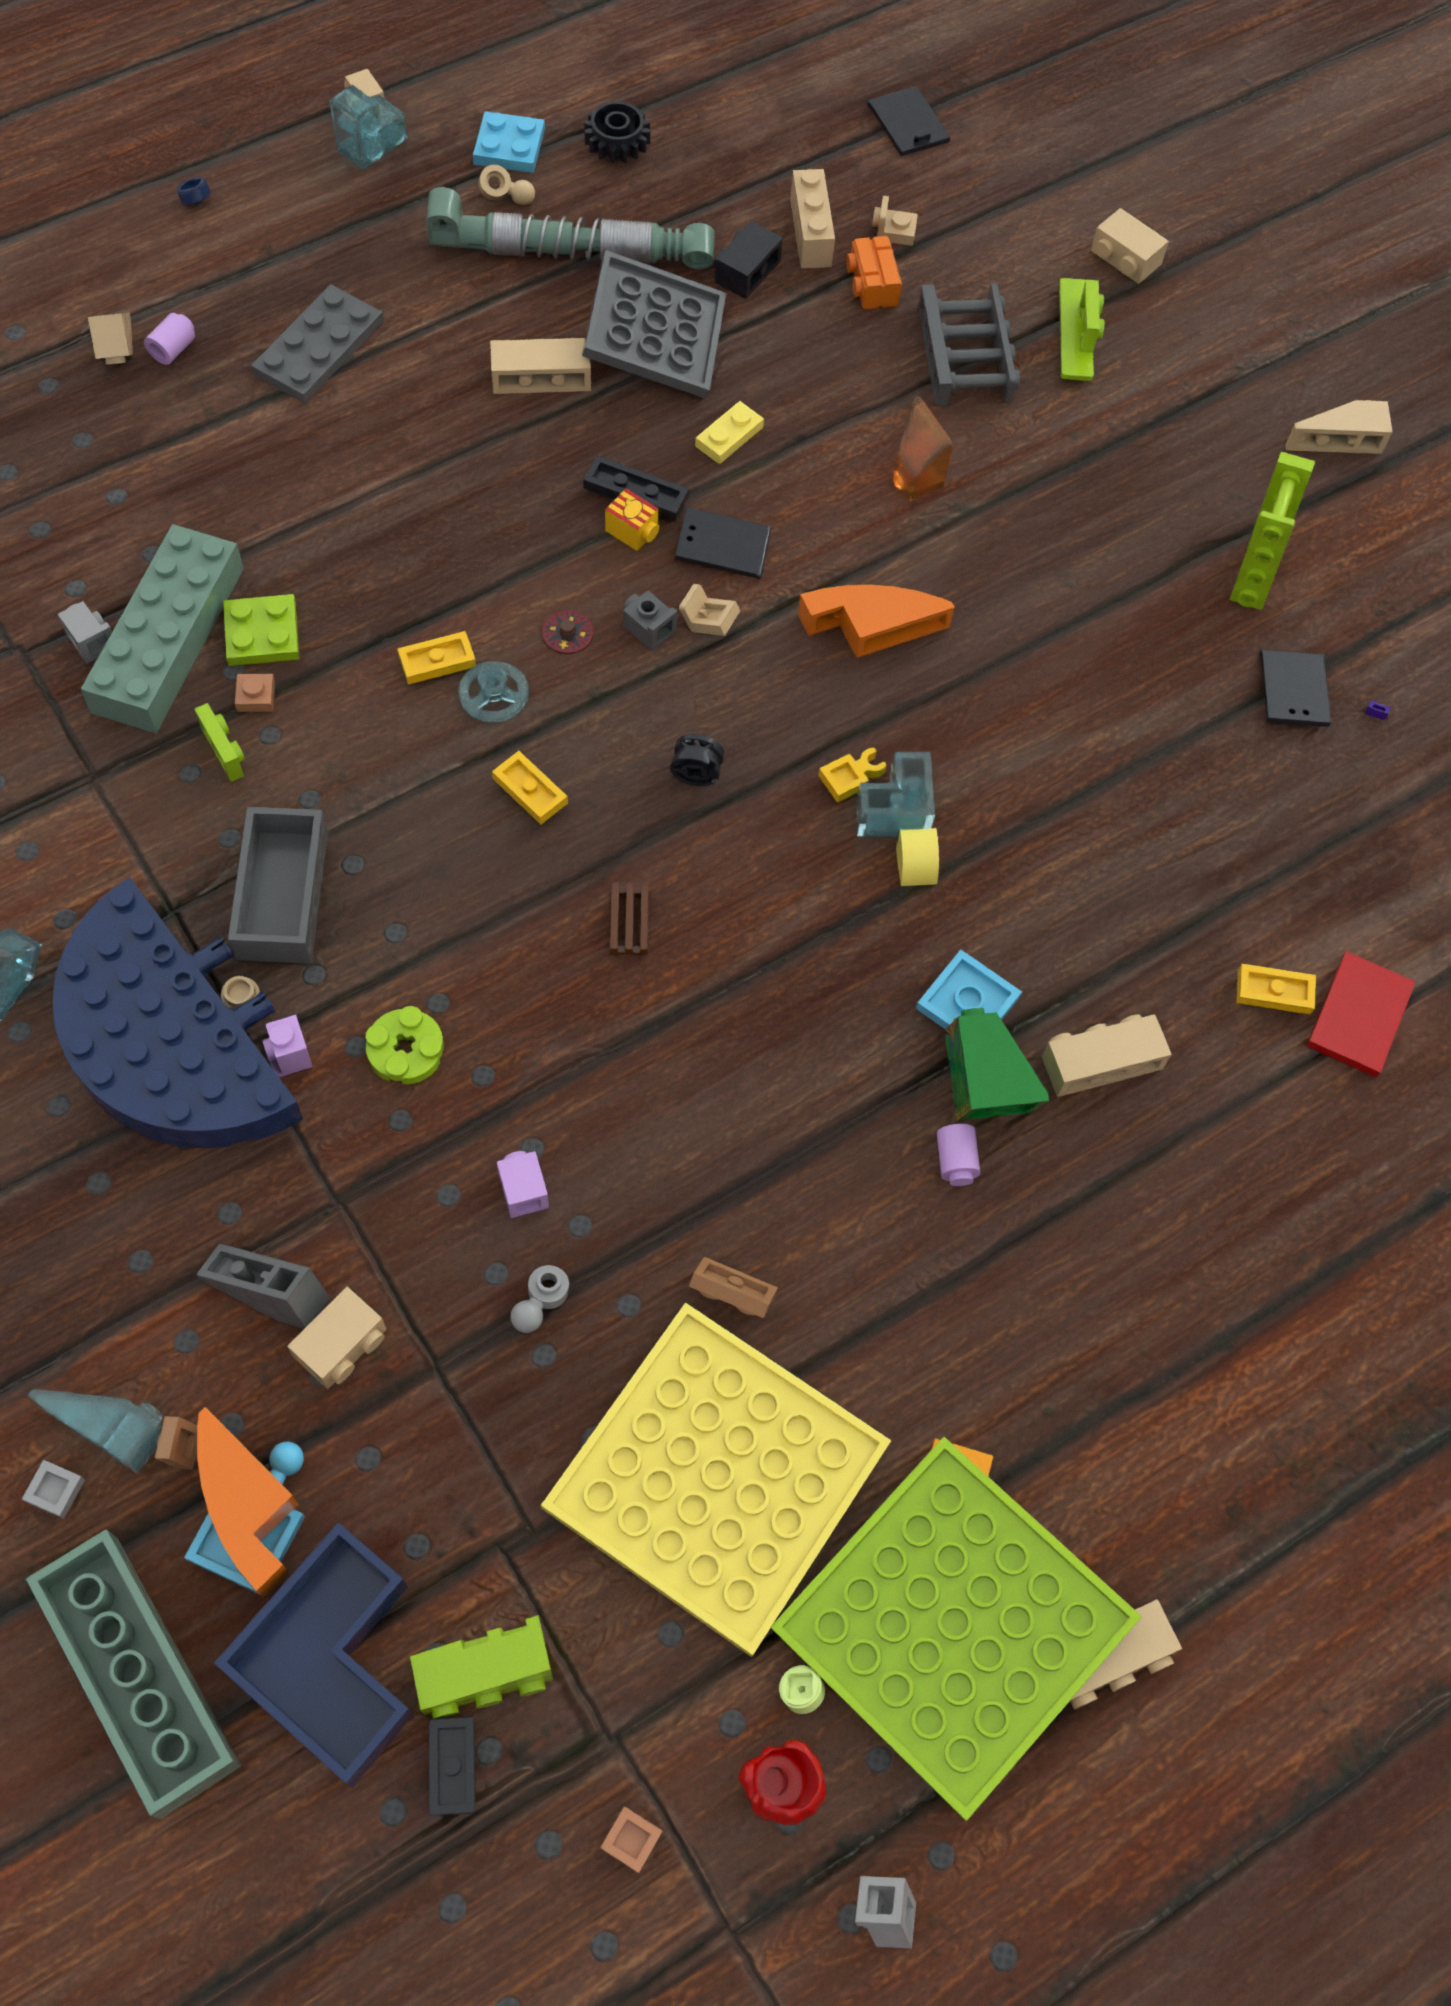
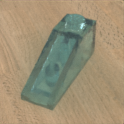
M32 1389L27 1395L37 1406L135 1473L139 1472L157 1448V1439L163 1426L160 1420L164 1415L145 1401L138 1407L125 1398Z

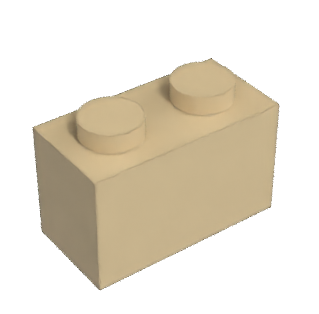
M1119 208L1097 227L1091 251L1139 284L1162 265L1169 241Z
M346 1287L287 1347L293 1358L324 1387L329 1389L335 1382L340 1384L349 1377L355 1368L353 1363L364 1352L369 1354L381 1344L386 1327L382 1317L349 1287Z

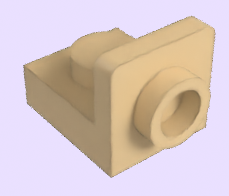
M883 196L881 207H875L872 226L878 227L877 237L888 236L890 243L913 246L918 214L888 210L889 196Z

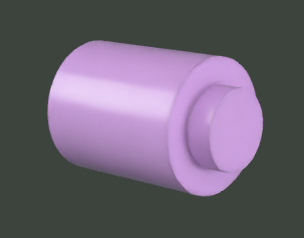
M170 313L144 339L145 348L155 360L164 365H169L195 339L194 326L185 315Z
M953 1124L940 1128L937 1131V1142L942 1179L950 1181L952 1186L972 1184L974 1182L973 1179L980 1175L975 1127L968 1124Z

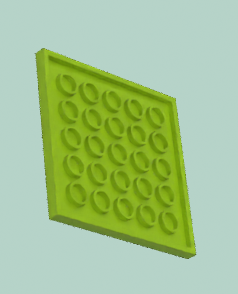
M943 1437L773 1623L771 1629L967 1821L1142 1616L950 1441Z

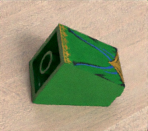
M984 1008L961 1011V1016L955 1018L945 1029L944 1035L957 1121L1032 1113L1049 1101L1048 1092L997 1012L985 1013Z

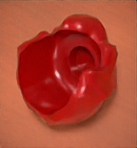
M788 1740L777 1747L767 1746L762 1750L759 1757L751 1758L744 1762L738 1774V1781L744 1787L746 1796L751 1801L753 1813L763 1821L771 1820L782 1825H798L812 1817L825 1801L826 1781L821 1768V1762L811 1748L801 1740Z

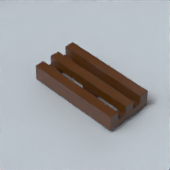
M612 883L610 955H648L649 883H641V887H634V883H627V886H619V883ZM619 896H626L625 946H618ZM634 897H641L640 946H633Z

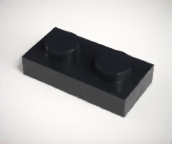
M475 1718L429 1720V1815L476 1813Z

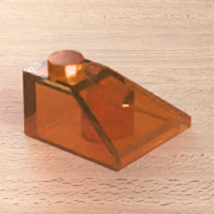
M920 395L913 399L898 451L895 471L893 472V480L896 487L904 492L909 501L944 488L953 442Z

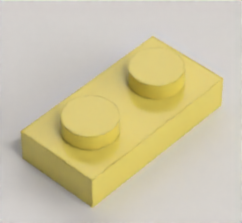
M739 401L696 437L695 447L720 465L763 428L764 418Z

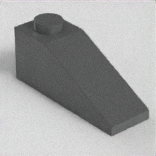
M220 1243L196 1274L201 1281L270 1318L303 1329L318 1316L330 1298L309 1267Z

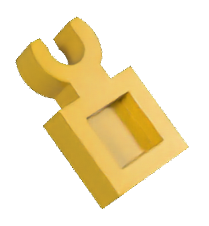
M875 748L866 749L857 761L854 760L851 754H848L819 769L818 776L837 803L868 788V778H879L885 773V762L878 765H871L869 761L875 759Z

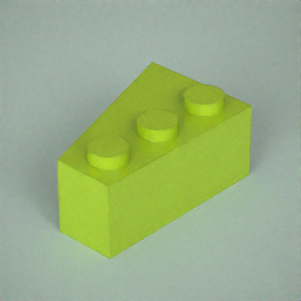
M539 1615L527 1618V1626L505 1632H503L502 1628H496L487 1631L488 1636L467 1642L459 1640L410 1656L421 1712L424 1715L432 1714L433 1720L444 1719L458 1714V1706L476 1702L477 1708H483L502 1702V1694L519 1690L520 1696H528L546 1690L545 1683L553 1681Z

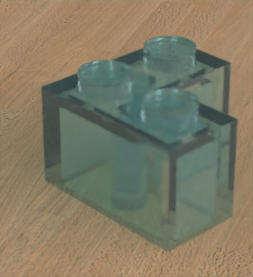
M351 85L329 100L337 151L361 169H365L374 161L380 159L381 156L401 144L407 138L404 112L379 94L374 98H370L357 87Z
M894 752L889 774L890 783H860L856 800L857 836L899 837L900 830L932 828L935 808L931 752Z

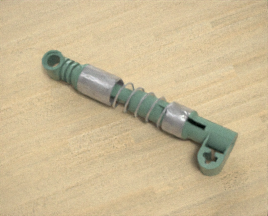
M437 187L432 189L428 195L426 228L430 246L485 249L489 254H503L504 256L519 255L523 257L525 252H535L540 257L541 253H551L555 259L558 254L570 255L571 260L574 258L575 250L585 251L588 261L592 251L600 252V260H602L605 250L645 264H655L658 260H663V256L666 257V261H671V257H674V261H678L679 257H681L682 262L693 269H705L714 262L715 231L711 226L703 223L690 224L684 229L683 233H680V228H676V232H672V228H668V232H664V227H659L657 223L614 221L613 219H602L600 222L598 218L595 220L593 228H588L585 225L584 219L580 217L576 227H574V223L569 222L566 216L561 221H553L549 215L544 220L535 219L533 214L528 219H523L522 214H503L502 212H490L487 216L463 215L461 198L456 191L450 188Z

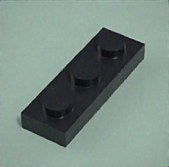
M598 455L583 479L584 489L612 499H616L627 488L657 507L659 516L675 522L689 498V488Z

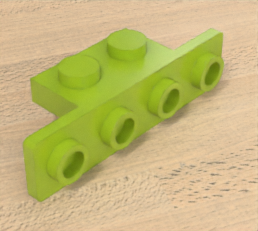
M1060 279V376L1062 379L1092 381L1093 351L1097 339H1102L1105 325L1104 319L1099 317L1102 314L1104 295L1099 294V280Z

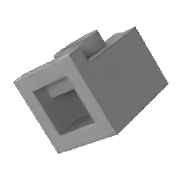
M84 601L58 613L67 637L86 664L97 659L112 633L109 624L104 622L99 612L91 613Z
M860 1876L855 1917L856 1925L868 1929L876 1947L912 1949L916 1901L906 1879Z

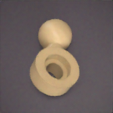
M489 165L481 172L478 185L481 193L486 198L500 200L508 194L520 206H526L533 202L535 189L529 181L518 180L515 183L511 182L507 170L499 165ZM490 180L497 181L499 188H491L488 182Z

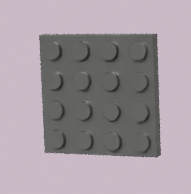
M605 250L601 260L582 356L706 399L711 386L726 293Z

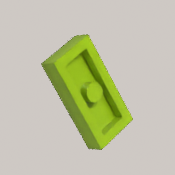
M208 703L195 708L200 727L230 782L244 777L240 762L245 761V757L236 740L229 742L226 735L230 731L221 713L214 715Z

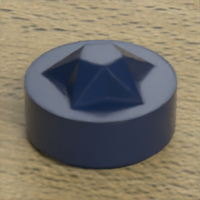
M196 177L181 183L177 188V193L183 204H199L209 196L211 190L206 179Z

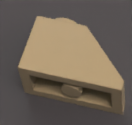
M130 313L88 317L95 358H105L106 364L125 363V356L133 354Z

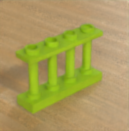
M1285 452L1280 453L1230 600L1238 602L1244 607L1263 609L1293 530L1294 518L1315 461Z

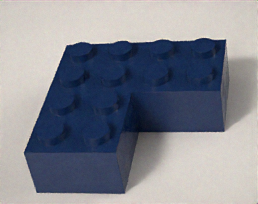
M338 1522L214 1662L216 1666L352 1788L413 1716V1713L350 1657L351 1653L408 1586L400 1575Z

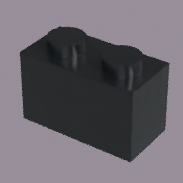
M751 221L742 231L739 230L735 234L732 242L725 250L721 249L714 260L715 283L747 299L781 262L783 237Z

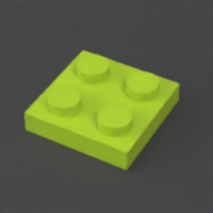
M294 594L223 600L226 659L229 666L300 660Z

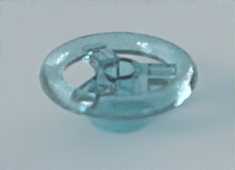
M489 661L478 664L465 673L459 684L458 695L463 708L471 716L482 721L500 722L514 717L524 708L529 696V686L525 676L516 667L505 662ZM506 674L515 680L518 685V692L508 688ZM478 677L480 693L471 700L469 688L474 679ZM504 700L513 703L501 711L480 709L490 701Z

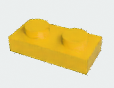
M465 631L397 649L408 685L476 667L475 657Z
M520 751L516 752L492 771L493 780L540 825L568 804V796Z
M1241 964L1238 969L1236 1003L1310 1015L1315 1009L1316 975Z

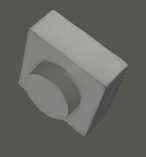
M43 1460L22 1500L64 1519L85 1479L80 1475Z

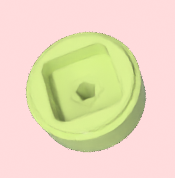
M799 1665L792 1667L783 1675L779 1684V1693L781 1699L791 1711L798 1714H807L817 1709L822 1703L825 1696V1686L821 1677L811 1667Z

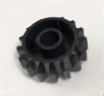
M621 101L604 103L596 107L593 113L590 112L588 114V121H584L585 145H589L590 153L599 152V159L601 160L606 156L610 157L611 163H614L616 158H621L623 163H626L628 156L638 159V151L645 153L647 145L651 142L650 120H645V113L640 112L638 108L629 103Z

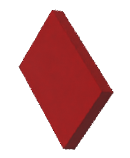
M1346 951L1340 960L1306 1046L1377 1078L1384 1066L1415 981Z

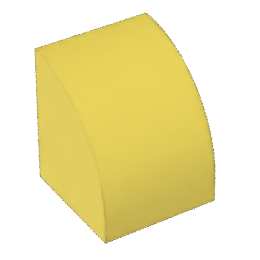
M937 829L900 830L896 854L901 886L937 884L939 873Z

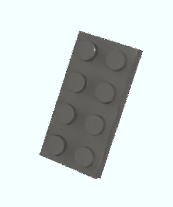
M330 284L251 365L253 375L306 404L384 322L383 312Z

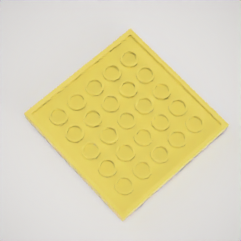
M685 1303L543 1501L541 1509L752 1657L884 1454L891 1440Z

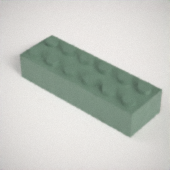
M171 525L81 687V692L91 714L157 734L224 608L223 600H228L244 570L237 543L178 525Z
M105 1529L26 1578L150 1816L163 1819L242 1766L118 1538Z

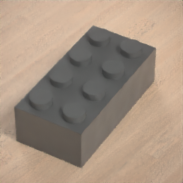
M247 807L228 942L235 960L312 964L328 830L322 810Z

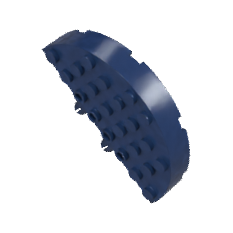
M128 877L98 900L75 928L62 953L54 981L53 1015L58 1040L66 1059L85 1090L98 1106L119 1123L122 1122L126 1126L137 1130L139 1134L147 1138L182 1147L220 1148L232 1146L231 1143L246 1141L252 1138L257 1141L283 1131L301 1121L303 1117L297 1101L247 1035L248 1028L270 1014L275 1013L270 1000L266 999V995L261 991L236 1009H228L205 979L207 972L234 957L227 943H224V939L219 936L216 940L192 955L190 952L186 953L133 880Z

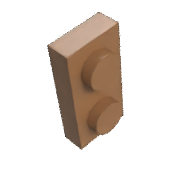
M706 1257L702 1259L695 1270L689 1287L698 1290L706 1298L722 1300L736 1306L744 1314L757 1315L762 1318L765 1317L778 1287Z

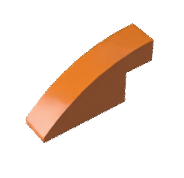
M871 584L844 585L800 594L798 617L808 636L840 626L856 658L950 628L955 607L951 601L906 588Z
M204 1407L198 1414L197 1459L201 1487L208 1513L222 1545L235 1566L259 1595L264 1598L289 1571L261 1541L299 1504L293 1495Z

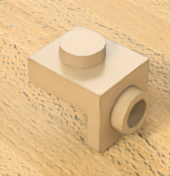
M700 584L692 585L679 606V610L691 632L721 636L726 635L740 612L736 601L707 598Z

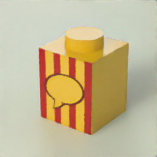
M626 488L605 509V531L638 551L646 542L653 541L658 534V508Z

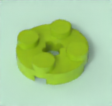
M407 1006L403 1009L388 1012L377 1019L366 1032L368 1061L374 1072L384 1080L390 1082L391 1079L402 1081V1084H415L431 1076L440 1064V1058L444 1050L442 1032L438 1024L429 1015L422 1013L417 1007ZM404 1039L413 1041L411 1044L412 1051L407 1054L404 1050H395L398 1042Z

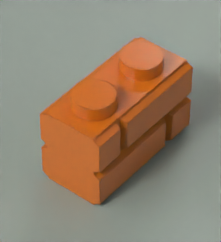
M888 236L873 237L872 240L869 238H859L852 241L851 253L846 255V268L848 273L854 274L852 279L854 297H860L864 310L879 308V306L883 308L897 306L900 302L902 282Z

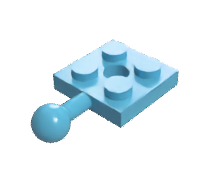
M282 1442L276 1445L270 1453L269 1461L272 1468L270 1473L283 1485L286 1476L295 1474L302 1467L304 1462L302 1449L293 1442ZM294 1509L261 1541L280 1562H282L305 1518L303 1513ZM208 1513L184 1558L188 1562L259 1594L235 1566L222 1545Z

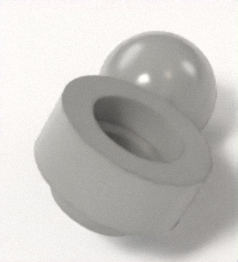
M545 1265L533 1271L528 1281L530 1299L517 1303L511 1311V1323L516 1330L522 1333H531L537 1330L543 1320L542 1309H553L564 1303L568 1296L569 1280L562 1269L552 1265ZM545 1280H552L555 1282V1286L547 1288L541 1283Z

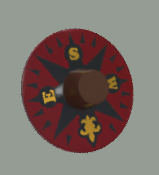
M574 610L555 612L545 620L542 626V637L546 645L552 650L563 654L582 651L591 643L594 635L593 625L588 617Z

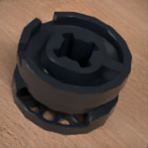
M698 734L681 736L675 744V755L671 760L670 771L677 779L689 785L709 786L715 784V780H719L720 765L723 763L725 750L716 740Z

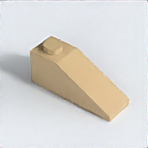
M1355 400L1294 424L1286 442V450L1382 454L1393 432L1388 401Z

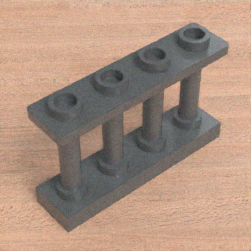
M997 283L990 284L987 299L942 301L941 298H937L934 284L921 286L918 313L935 406H948L950 393L955 392L956 388L1002 386L1005 402H1011L1014 390L1019 389L1020 372L1019 369H1014L1015 347L1014 344H1009L1010 322L1008 319H1004L1005 298L1004 295L999 294ZM987 313L989 324L946 325V322H941L942 314ZM992 337L994 348L951 350L950 347H946L945 342L946 339ZM997 361L999 373L956 375L955 372H950L951 363Z

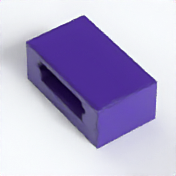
M1370 700L1365 714L1385 721L1391 707Z

